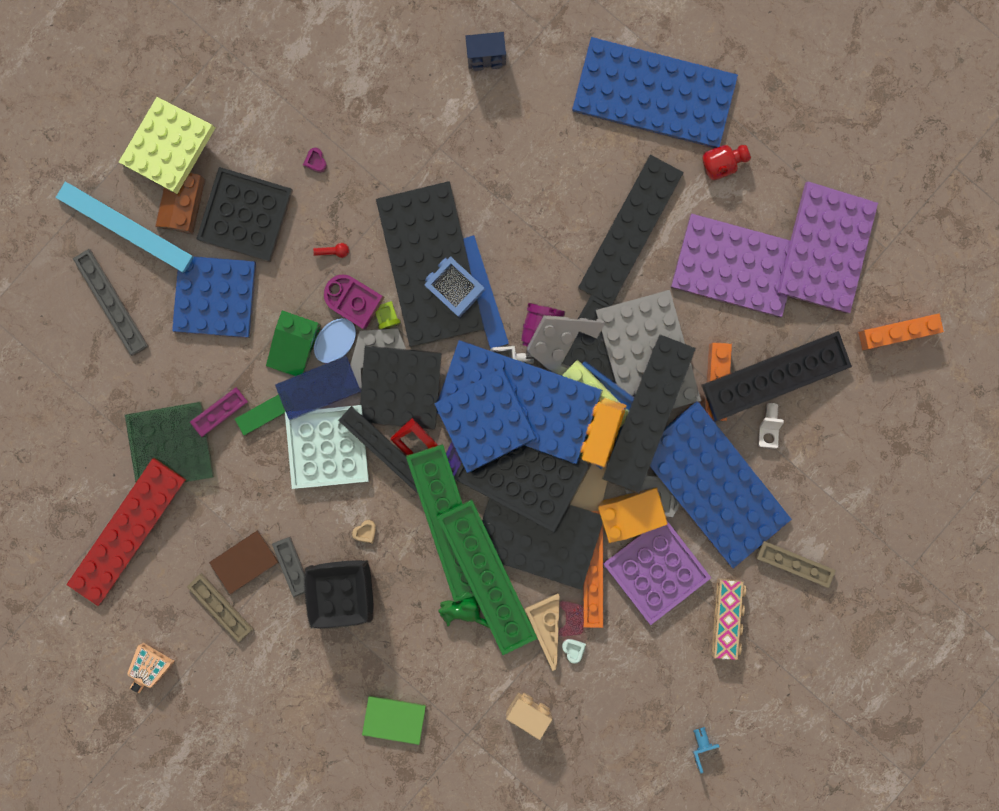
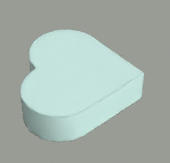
M574 639L564 640L562 648L567 653L569 662L574 664L580 662L586 643Z

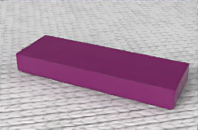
M235 387L189 423L202 438L248 403V401Z

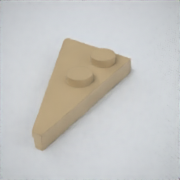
M558 593L525 608L552 671L557 668L560 600Z

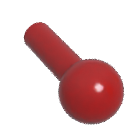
M338 243L335 247L313 248V256L336 255L337 257L344 258L349 254V247L345 243Z

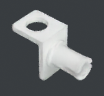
M515 346L493 347L490 349L492 352L509 351V358L526 364H534V359H526L533 357L530 353L516 354Z
M766 404V418H764L759 426V447L778 448L779 429L784 423V420L777 419L778 404ZM771 434L774 437V442L766 443L763 436Z

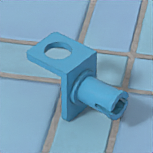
M705 727L693 730L699 747L697 748L698 750L692 752L700 774L703 773L698 753L720 747L719 744H710Z

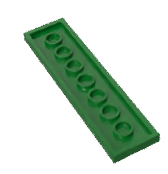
M441 444L407 455L406 458L454 603L472 597L474 594L437 518L438 515L463 504L444 446Z
M469 500L438 515V521L502 655L538 639L473 501Z

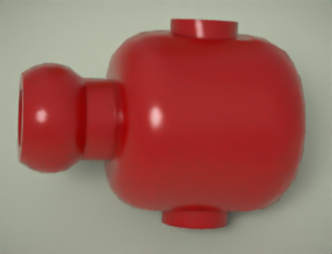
M723 145L705 152L702 156L706 173L711 180H718L736 173L738 170L737 163H746L751 159L747 145H740L736 150H732L728 145Z

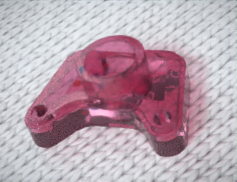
M561 601L560 607L566 612V623L558 630V635L565 637L582 634L584 628V607L580 604Z

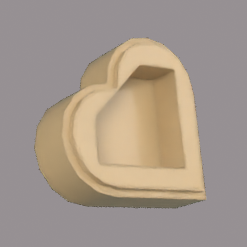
M366 520L361 526L355 527L352 532L353 538L357 541L373 543L376 531L375 523L371 520Z

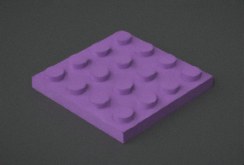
M669 522L668 525L640 534L603 563L650 625L711 579L710 575Z

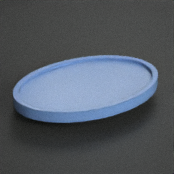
M344 318L328 323L315 340L314 354L316 358L323 363H333L343 358L355 341L356 329L354 324Z

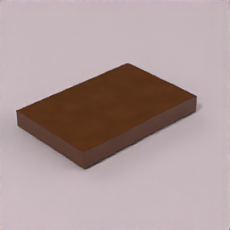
M257 530L209 563L228 593L232 594L279 563L259 530Z

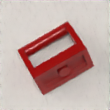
M413 418L390 438L406 456L413 454V452L400 438L410 432H413L428 447L427 449L438 446Z

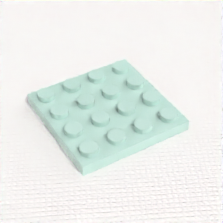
M351 406L285 412L292 489L369 482L366 446L338 421ZM353 406L362 415V406Z

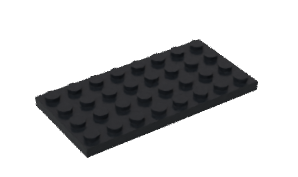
M450 181L377 198V207L409 346L414 347L484 330L478 300L459 318L424 285L427 276L432 272L435 274L439 269L438 265L445 258L449 259L450 256L471 275ZM451 265L433 284V287L453 306L457 307L472 291L474 285Z

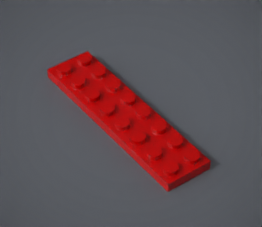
M153 458L66 585L95 605H101L186 479Z

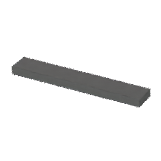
M87 249L72 258L129 354L134 356L149 347L93 252Z

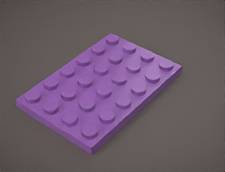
M806 182L777 293L844 313H850L878 203L812 182Z
M691 214L671 288L781 318L788 296L779 294L777 291L790 240Z

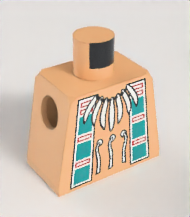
M145 643L138 645L127 673L128 676L135 679L130 689L140 693L144 686L152 688L175 661Z

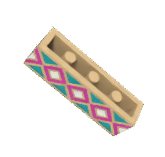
M717 579L711 654L714 658L738 660V655H741L742 645L739 643V635L742 636L743 624H740L741 616H744L745 608L742 605V597L746 595V586L740 580Z

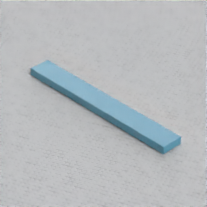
M66 181L55 197L183 273L186 272L194 256Z

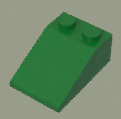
M282 310L275 328L266 366L302 379L321 325L315 321Z

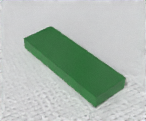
M283 391L235 418V421L245 436L295 407L286 391Z

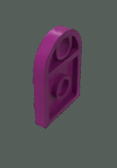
M344 274L331 278L324 289V299L327 306L364 330L385 298L353 277ZM338 284L340 287L339 292L332 294V287Z

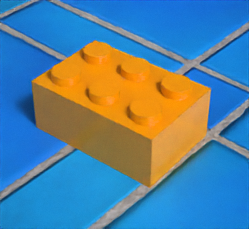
M606 398L595 405L592 413L595 419L589 424L586 432L589 438L583 443L580 452L583 454L582 460L603 467L606 466L611 458L627 405Z

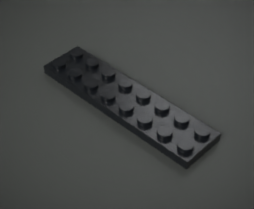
M650 154L578 289L612 306L684 172Z
M837 331L704 383L702 388L714 421H719L851 368L852 365L841 335Z
M659 334L602 480L635 493H640L696 350L695 347Z

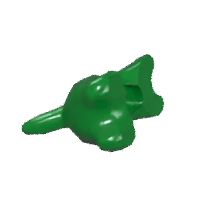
M475 596L461 600L459 603H454L451 600L440 603L442 608L438 612L440 617L446 622L447 627L450 626L453 620L460 619L467 622L475 621L489 628L487 621L480 617V609Z

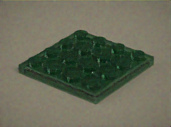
M202 402L125 415L135 483L153 458L186 479L185 482L214 477L208 436L206 434L201 438L189 423L203 412Z

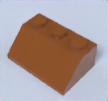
M189 173L178 194L164 187L155 227L194 234L205 179L201 175Z

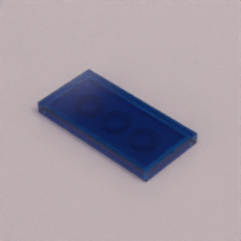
M347 356L275 384L290 421L361 392Z

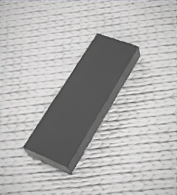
M291 536L273 543V549L292 596L295 597L305 593V571Z

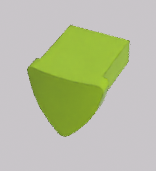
M392 301L379 306L376 311L379 330L389 329L401 323L400 319L397 318Z

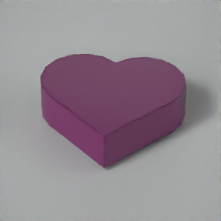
M316 147L310 149L303 166L318 173L324 172L327 168V163L323 159L322 151Z

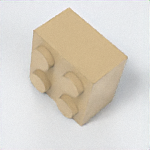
M517 693L506 711V719L540 740L552 721L550 708L542 703L536 704L532 701L533 698L526 693Z

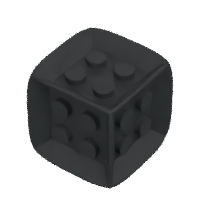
M368 560L330 562L315 566L310 565L305 568V601L310 628L326 629L356 626L370 623L373 620V589Z

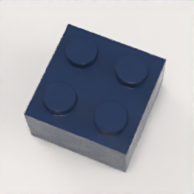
M504 32L465 35L468 69L481 71L486 67L500 69L506 66Z

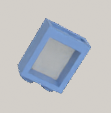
M450 256L449 259L445 258L438 265L439 269L435 274L432 272L427 276L424 285L460 318L482 295L485 288Z

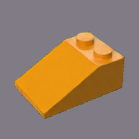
M657 487L640 491L639 494L631 493L602 500L598 506L609 543L629 539L668 525Z

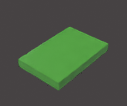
M369 696L362 735L419 745L426 705Z

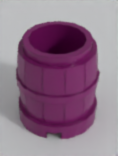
M528 303V313L525 323H523L522 345L528 347L543 316L564 317L566 311Z

